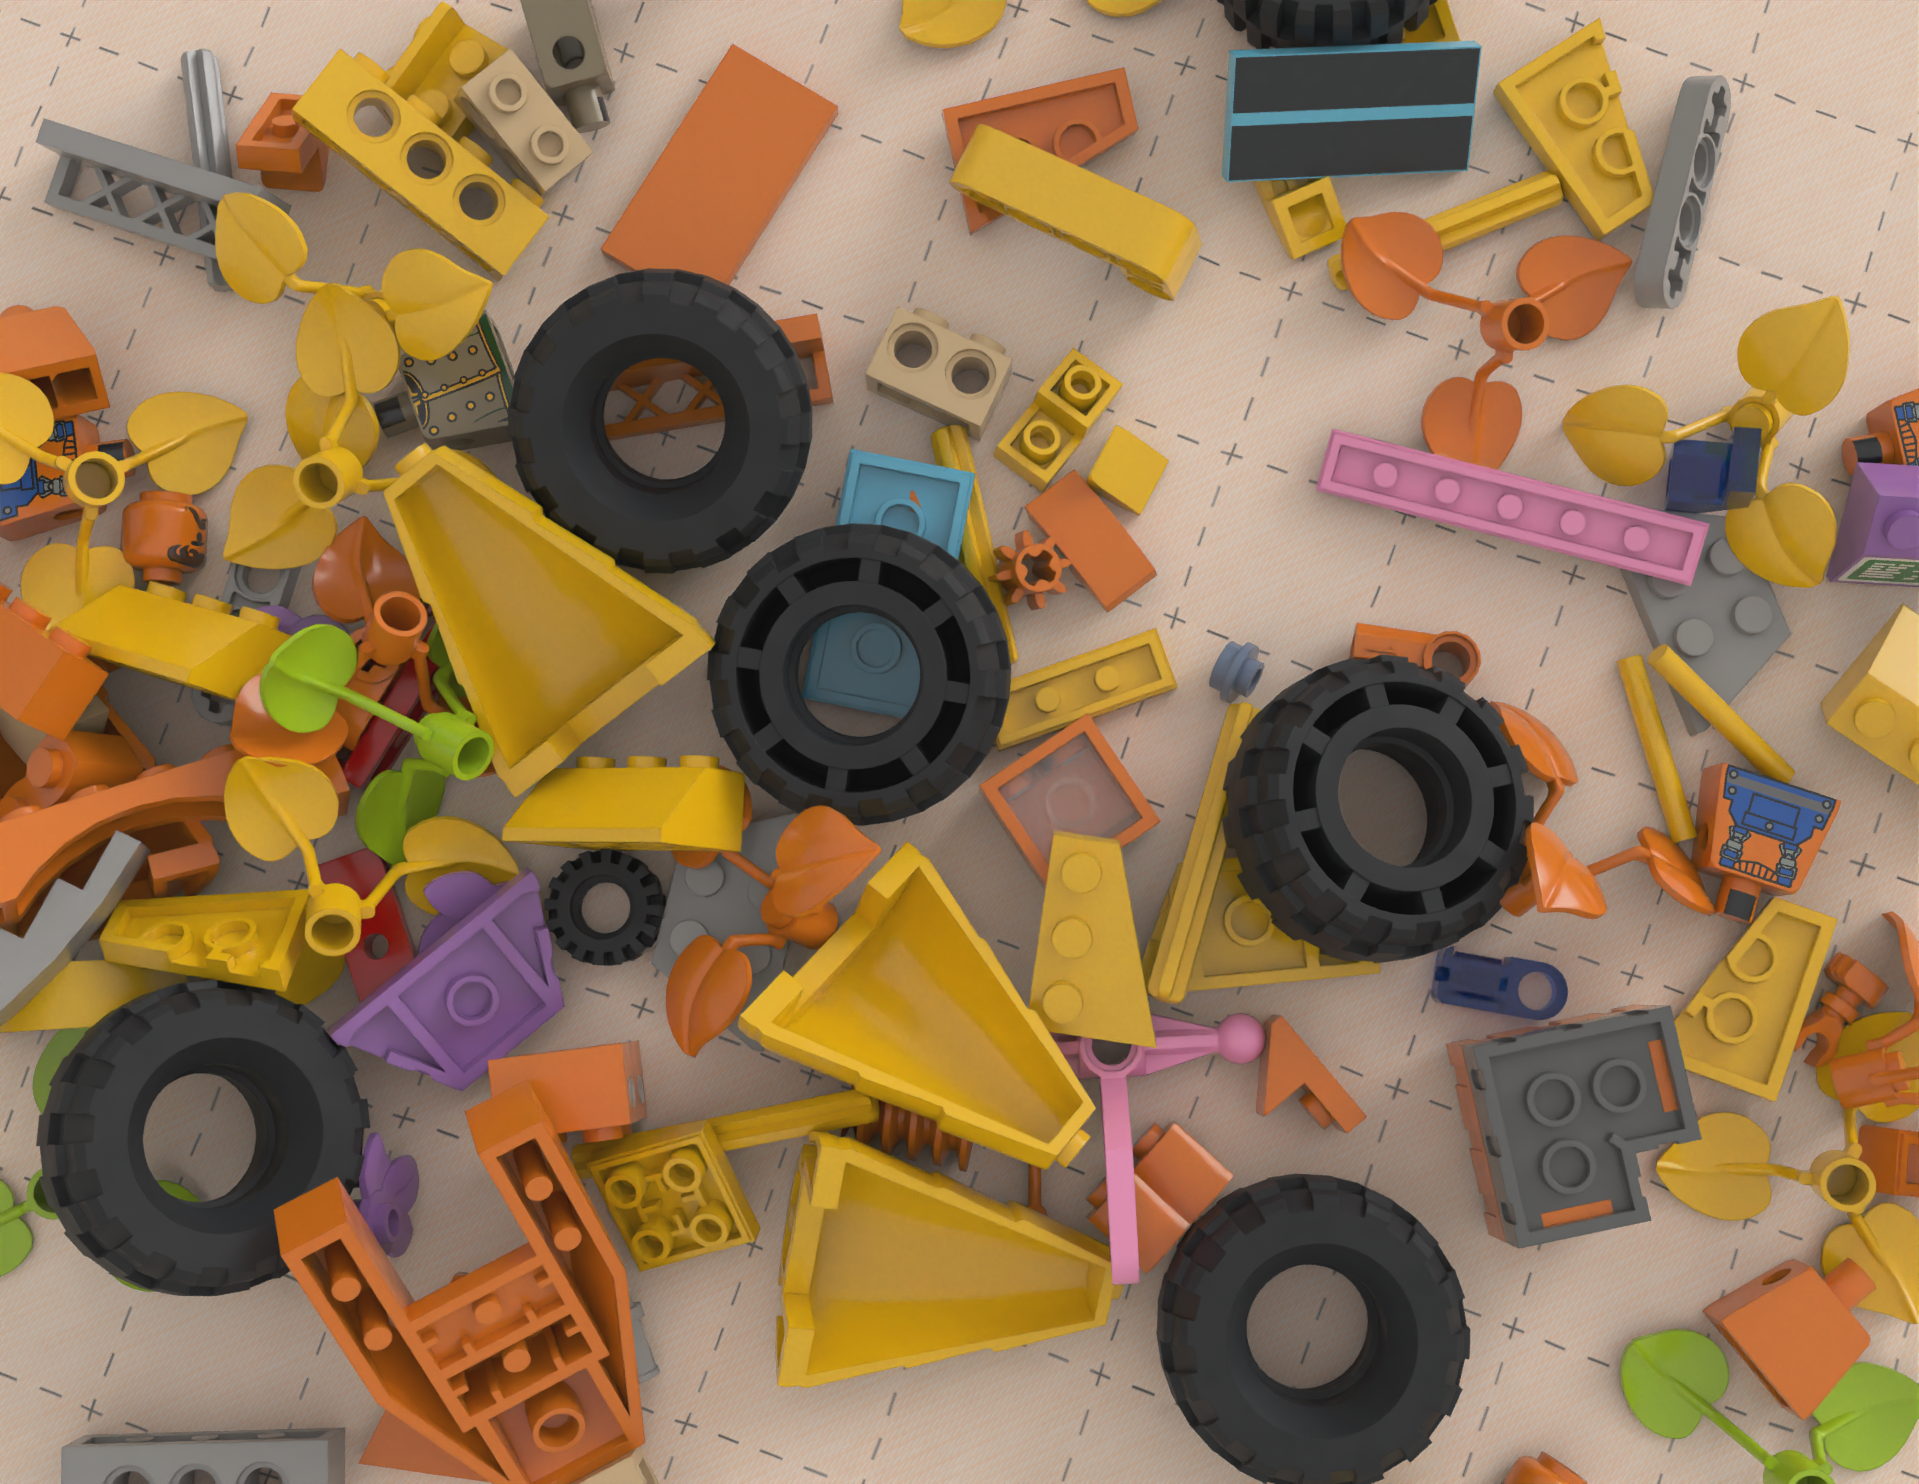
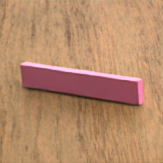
M1332 429L1316 486V491L1688 586L1692 584L1710 525L1707 522L1337 429Z

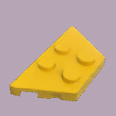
M1238 857L1224 858L1187 992L1380 974L1381 970L1380 963L1336 959L1319 954L1320 948L1302 939L1292 940L1271 923L1273 920L1270 918L1272 913L1259 898L1255 900L1250 899L1237 877L1239 873L1243 872ZM1183 862L1178 863L1141 958L1146 988Z

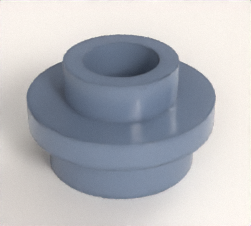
M1231 641L1223 649L1209 679V686L1220 691V699L1232 703L1239 695L1247 698L1254 691L1264 669V663L1257 660L1259 654L1258 646L1250 642L1242 646Z

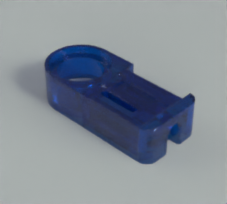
M1454 946L1442 948L1437 953L1431 989V997L1436 1003L1529 1020H1546L1557 1015L1567 1001L1568 987L1566 980L1557 968L1548 963L1516 957H1504L1502 965V959L1458 951H1455L1453 956ZM1531 972H1538L1544 975L1549 980L1552 988L1550 1001L1546 1006L1538 1010L1526 1007L1518 994L1520 981Z

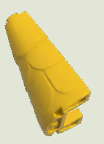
M424 443L394 466L401 477L387 487L383 494L422 602L428 603L431 606L457 682L464 687L472 711L477 716L479 729L487 732L493 739L494 753L491 760L497 776L505 782L508 790L515 798L561 764L585 740L657 685H664L715 645L716 641L707 630L701 627L698 620L691 614L616 566L615 560L543 516V507L447 446L444 445L432 451Z
M908 841L868 881L855 912L793 977L783 970L740 1015L738 1021L739 1030L750 1039L759 1042L768 1051L853 1085L857 1092L934 1120L940 1131L1041 1169L1048 1170L1055 1160L1066 1169L1091 1138L1081 1129L1096 1109L1036 1010L1027 1009L985 939L978 936L929 858L921 855L918 849Z
M819 1131L809 1133V1143L816 1145L803 1144L791 1186L783 1233L778 1285L782 1286L780 1301L783 1316L777 1315L775 1330L777 1386L810 1388L901 1366L908 1369L987 1348L994 1352H999L1106 1325L1111 1300H1118L1123 1290V1284L1112 1285L1110 1246L1019 1202L1008 1200L1006 1203H1002L938 1171L930 1173L851 1137H838L828 1132Z

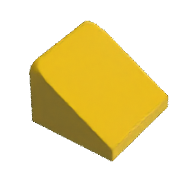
M1115 425L1086 483L1097 495L1140 516L1169 460L1128 430Z

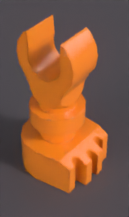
M1841 952L1836 953L1823 969L1826 977L1838 988L1834 993L1826 991L1819 999L1822 1008L1815 1010L1804 1018L1793 1050L1796 1052L1805 1042L1806 1038L1815 1033L1817 1044L1803 1061L1815 1068L1827 1065L1830 1059L1834 1058L1844 1022L1852 1025L1859 1016V1013L1855 1010L1857 1006L1861 1003L1873 1009L1889 989L1885 982L1858 960H1853L1850 956Z

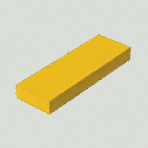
M1157 628L1012 678L1010 698L1003 725L995 740L998 752L1063 730L1087 713L1091 719L1176 690L1178 686Z

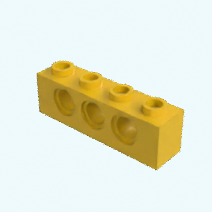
M340 48L292 108V119L492 277L500 281L550 217L540 209L544 203L543 198L518 178L514 177L508 183L491 170L489 166L493 163L492 157L475 142L465 136L457 142L440 129L438 124L442 121V118L420 98L411 94L407 100H404L385 84L390 78L389 75L372 59L361 52H358L352 58ZM365 106L380 107L389 115L392 127L386 134L379 137L365 135L355 124L354 116L357 111ZM419 147L433 149L442 159L443 172L431 179L418 177L408 166V154ZM470 188H479L486 191L494 203L493 215L485 220H474L468 217L461 209L459 202L460 194Z

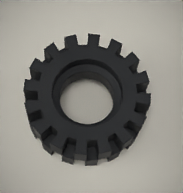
M601 849V851L595 852L586 851L578 854L579 858L576 860H568L560 867L563 870L557 878L552 877L548 885L549 888H552L550 897L544 900V910H548L549 920L545 922L549 932H553L557 938L555 943L561 950L569 952L572 958L592 965H621L623 962L633 961L642 956V952L647 947H652L657 940L656 935L663 918V906H666V897L661 892L660 885L662 884L658 877L641 860L612 849ZM601 883H614L620 886L626 892L630 901V913L627 921L621 928L611 933H599L587 925L582 915V902L585 895L591 888Z

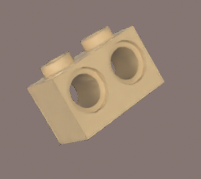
M511 48L464 84L454 98V102L515 177L530 186L540 196L571 173L593 153L592 149Z
M897 306L865 373L867 390L946 426L963 425L967 430L968 436L980 441L1011 376L1013 358L1004 355L1006 349L989 337L974 333L968 339L947 329L949 323L941 316L929 310L915 308L913 313ZM910 344L921 345L931 354L929 360L924 365L916 368L902 365L896 359V356L903 347ZM975 370L985 376L988 384L978 393L966 394L955 387L953 380L962 371Z

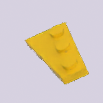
M1600 17L1500 81L1493 90V94L1547 171L1551 174H1556L1561 183L1562 192L1598 241H1601L1651 207L1654 196L1635 131L1630 130L1619 98L1622 88L1616 70L1611 71L1603 45L1606 36Z
M1054 830L1028 1009L1036 1010L1049 1032L1157 1048L1120 840Z
M308 889L119 900L99 938V943L107 962L285 992L305 942L307 904L311 895Z
M1777 897L1770 898L1752 920V923L1747 926L1674 1019L1687 1072L1769 1102H1776L1838 921L1837 918Z

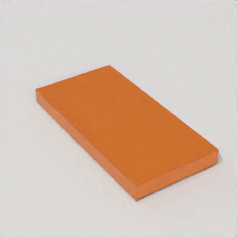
M732 43L602 245L601 251L603 255L630 272L648 268L680 269L706 275L730 285L838 115V106Z

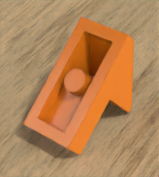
M271 92L235 144L238 168L260 170L262 183L267 188L320 192L324 188L329 147L292 119V108L303 95Z
M1272 1015L1263 1023L1266 1044L1260 1055L1256 1100L1257 1114L1266 1116L1301 1087L1306 1094L1298 1100L1299 1103L1323 1130L1332 1124L1337 1130L1348 1134L1367 1117L1282 1015Z

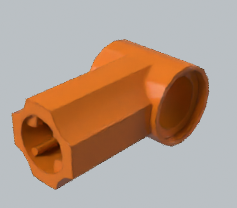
M1356 623L1349 656V659L1353 658L1354 660L1371 659L1378 655L1408 657V662L1417 663L1419 668L1426 670L1433 667L1432 655L1438 652H1448L1454 654L1462 664L1463 674L1459 679L1465 683V688L1478 674L1481 665V654L1475 641L1468 635L1458 631H1444L1437 635Z

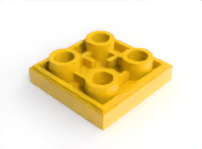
M709 1119L594 1151L586 1162L640 1272L756 1241L761 1228Z

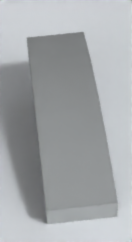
M116 830L83 890L57 878L24 938L0 928V1026L14 1017L72 961L114 910L151 852L142 842Z

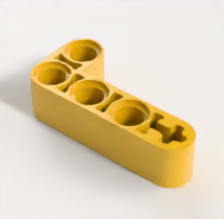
M978 124L949 180V184L968 198L1119 267L1124 277L1133 285L1167 301H1174L1202 246V241L1195 224L1181 213L987 125Z

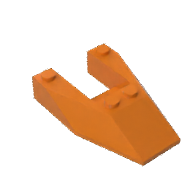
M525 1080L464 1112L477 1154L527 1238L528 1243L415 1301L338 1177L274 1209V1216L282 1259L379 1406L492 1484H571L645 1444L627 1273L558 1134L528 1080Z

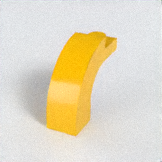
M106 960L70 961L14 1017L0 1026V1033L89 1028L109 1012L140 995L175 984L187 983V975L107 962Z

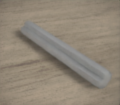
M208 49L186 51L181 56V68L193 166L233 178L218 59ZM198 202L200 226L203 228L210 223L202 204ZM215 239L208 243L215 245ZM204 257L207 283L210 287L218 292L234 291L225 281L219 269L218 261Z

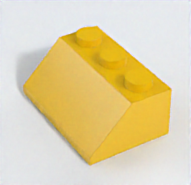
M149 581L146 592L119 584L56 624L92 646L93 648L89 652V656L141 674L232 701H236L241 689L250 679L262 673L265 665L270 662L273 652L291 637V635L277 630L281 619L276 616L242 606L238 617L232 616L233 605L197 593L194 595L192 604L185 603L188 593L153 581ZM56 625L51 627L49 631L52 632Z
M1902 603L1820 704L1827 725L1917 785H1919V613Z
M681 755L679 767H667V758L628 756L627 768H615L616 759L577 757L576 768H554L542 777L502 830V841L581 850L741 852L745 774L719 769L720 758L713 756Z

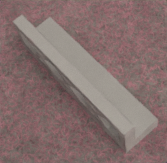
M45 118L36 139V143L60 155L44 203L54 208L217 261L215 245L208 242L215 239L217 208L223 195L234 192L253 194L271 202L288 215L292 207L261 187ZM84 165L95 169L103 189L82 201L70 198L80 167ZM112 175L121 177V179L114 182ZM141 185H146L156 206L134 219L130 218L121 197ZM165 192L174 194L175 196L171 197L170 199H167ZM194 202H199L202 204L210 224L185 236L182 234L174 214ZM109 204L112 211L103 209L102 207ZM163 221L166 229L155 226V224Z

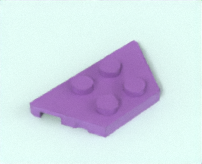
M528 867L522 870L328 1028L327 1031L330 1037L339 1045L347 1048L351 1045L384 1058L386 1063L407 1071L416 1070L431 1076L433 1081L459 1091H464L488 1071L487 1060L506 1056L565 1007L559 977L555 974L552 960L553 948L549 929L545 925L538 893L540 886L535 874Z

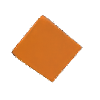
M1869 1125L1861 1126L1858 1144L1862 1147V1153L1859 1160L1865 1163L1873 1172L1876 1180V1192L1919 1197V1132Z

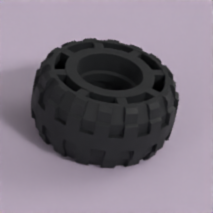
M648 268L620 273L586 287L563 302L542 323L524 350L513 377L515 378L511 402L508 406V437L512 438L517 462L515 468L526 493L530 492L537 504L543 507L545 517L615 560L616 566L623 565L645 570V573L674 574L676 571L702 567L703 569L729 559L735 553L755 542L778 520L793 498L806 468L812 440V403L807 378L795 349L781 327L759 304L736 288L706 275L680 269ZM669 358L695 367L711 381L723 404L725 429L718 451L704 467L685 477L657 479L636 471L618 456L609 442L605 431L604 407L612 385L626 369L649 359Z
M851 523L823 527L793 537L794 539L774 551L768 552L746 572L745 578L733 594L728 596L716 621L718 623L714 637L716 643L711 651H708L707 680L710 681L713 703L711 712L720 738H724L737 760V766L754 785H758L779 801V804L799 814L813 806H827L842 813L854 825L864 826L894 822L921 813L947 798L973 775L989 754L1002 728L1010 698L1011 662L1008 640L998 611L984 587L964 564L940 546L911 532L885 525ZM857 612L881 616L898 626L911 641L920 666L918 693L908 713L900 722L887 731L866 737L844 735L823 725L806 706L798 681L800 657L813 633L835 617Z
M1378 655L1371 659L1362 660L1350 658L1318 669L1284 689L1255 715L1240 736L1242 742L1235 758L1228 762L1222 789L1227 791L1226 797H1228V815L1222 818L1226 848L1235 849L1243 871L1237 877L1250 899L1255 900L1259 898L1272 913L1270 916L1273 919L1271 923L1292 940L1302 939L1320 948L1319 954L1344 961L1357 960L1383 963L1412 959L1455 944L1472 931L1483 927L1502 908L1499 902L1505 896L1504 894L1508 888L1518 884L1528 857H1526L1527 847L1523 845L1525 829L1531 823H1534V796L1525 795L1521 777L1529 769L1519 744L1510 747L1498 727L1505 720L1483 697L1474 700L1465 693V683L1456 676L1437 666L1426 670L1419 668L1417 663L1408 662V657ZM1364 749L1379 752L1395 760L1413 777L1422 793L1427 812L1426 835L1419 854L1407 866L1398 867L1390 865L1373 857L1357 843L1343 820L1338 797L1339 780L1346 759L1356 750Z
M218 980L195 981L175 984L140 995L109 1012L84 1033L83 1038L69 1055L63 1058L49 1084L52 1087L42 1115H39L36 1146H40L43 1174L39 1178L48 1206L54 1209L66 1230L64 1234L84 1256L109 1272L108 1274L135 1286L177 1296H219L250 1290L251 1287L271 1279L280 1278L290 1272V1269L280 1255L274 1209L336 1177L339 1178L350 1196L354 1188L360 1187L359 1176L365 1158L362 1155L364 1129L370 1128L367 1098H360L354 1079L355 1072L358 1071L346 1047L337 1045L322 1027L325 1022L306 1006L295 1004L275 994L276 990ZM198 1073L212 1074L230 1082L247 1101L255 1123V1149L246 1173L230 1192L214 1200L191 1202L168 1194L153 1177L144 1153V1126L154 1100L164 1087L187 1075Z
M1289 1174L1269 1177L1247 1187L1238 1188L1215 1202L1216 1205L1196 1223H1193L1178 1243L1168 1270L1164 1273L1158 1297L1156 1334L1161 1366L1171 1394L1189 1425L1213 1452H1216L1238 1471L1265 1484L1267 1482L1273 1484H1372L1385 1479L1383 1476L1385 1472L1406 1459L1411 1463L1432 1443L1429 1437L1444 1416H1451L1463 1390L1459 1383L1464 1361L1470 1357V1328L1466 1324L1463 1305L1465 1296L1456 1271L1450 1265L1437 1240L1412 1214L1392 1199L1357 1182L1329 1175ZM1319 1265L1335 1270L1345 1276L1360 1293L1367 1310L1366 1337L1358 1357L1342 1375L1318 1387L1292 1388L1275 1381L1258 1366L1248 1344L1247 1318L1256 1296L1273 1277L1295 1266Z

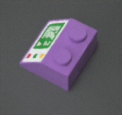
M1856 463L1837 534L1836 545L1826 575L1829 582L1919 587V466Z

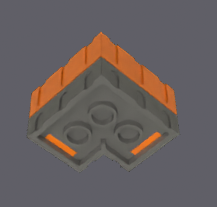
M1632 1004L1613 1008L1610 1013H1589L1551 1021L1548 1026H1527L1486 1035L1487 1038L1481 1040L1465 1039L1446 1043L1450 1065L1454 1066L1458 1084L1455 1085L1464 1128L1469 1131L1472 1148H1469L1478 1190L1479 1193L1483 1194L1487 1212H1484L1488 1234L1518 1249L1651 1221L1647 1199L1642 1196L1638 1177H1641L1636 1153L1658 1149L1660 1144L1670 1142L1682 1144L1702 1139L1670 1005Z

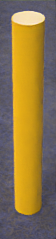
M1662 644L1651 652L1647 663L1762 775L1788 783L1793 778L1795 770L1667 644Z
M1639 654L1618 660L1616 663L1670 838L1676 843L1697 837L1642 655Z

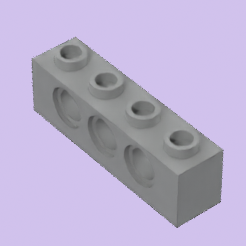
M345 1427L84 1435L62 1447L61 1484H128L131 1471L143 1475L149 1484H194L196 1469L204 1470L211 1474L216 1484H260L259 1472L263 1467L276 1471L280 1475L283 1484H345Z

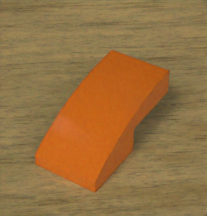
M1072 470L1025 506L1029 519L1045 537L1052 535L1056 537L1054 547L1065 559H1071L1069 569L1107 613L1157 576L1155 568L1132 537L1075 470Z

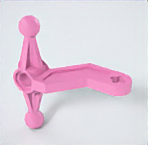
M1151 1013L1157 1048L1129 1044V1051L1125 1058L1114 1064L1103 1063L1096 1058L1092 1049L1093 1038L1049 1032L1078 1079L1099 1078L1112 1285L1140 1283L1133 1149L1126 1077L1147 1076L1212 1053H1220L1224 1059L1233 1064L1243 1065L1251 1063L1260 1057L1266 1044L1264 1027L1253 1016L1236 1013L1223 1019L1218 1027H1209Z

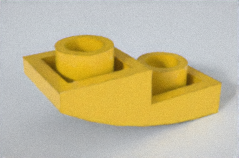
M1072 348L1039 388L1031 405L997 445L993 457L1043 493L1121 390L1123 383L1078 350Z

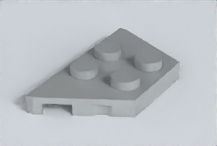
M1659 510L1710 524L1691 586L1620 568V571L1653 650L1662 644H1667L1729 705L1787 640L1791 632L1769 581L1746 568L1732 552L1726 538V516ZM1668 683L1689 736L1706 731L1711 724Z
M795 812L749 823L742 832L741 852L738 853L771 876V872L779 867L776 860L777 843L786 827L799 813ZM721 852L718 853L716 858L707 867L702 869H691L676 862L651 964L669 978L679 955L693 940L701 935L715 937L723 945L725 940L734 934L768 933L769 930L761 918L760 909L764 897L770 890L728 861ZM789 940L786 941L784 947L780 950L769 945L745 946L738 949L750 961L752 986L744 1007L727 1029L752 1050L763 1052L764 1047L739 1030L738 1021L740 1015L784 970L790 945Z

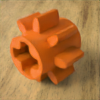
M1028 530L1015 534V551L1008 546H1000L993 550L994 555L1001 560V563L999 565V572L992 574L988 579L989 582L993 583L1002 582L1003 588L1007 591L1004 598L1005 605L1016 604L1022 597L1026 596L1028 606L1033 611L1045 607L1044 591L1052 595L1064 594L1067 591V588L1059 579L1062 569L1071 565V559H1060L1058 554L1052 549L1055 545L1056 537L1052 535L1043 538L1038 544H1033L1031 534ZM1032 559L1035 563L1031 571L1038 577V580L1027 583L1024 579L1027 576L1028 569L1021 562Z

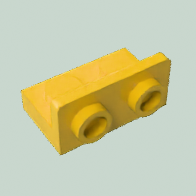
M442 1L433 13L418 25L412 42L396 64L385 71L390 77L385 84L404 100H407L412 94L428 104L442 118L438 127L455 141L459 142L463 136L468 138L475 126L454 102L455 96L464 84L508 49L465 24L456 10ZM375 106L392 126L389 115L380 107ZM427 148L428 150L439 156V154L436 151Z

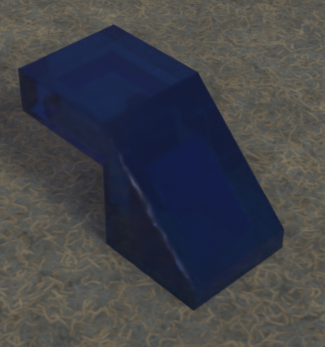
M1734 427L1728 443L1680 440L1673 443L1669 455L1664 510L1706 513L1748 508L1756 493L1762 429Z

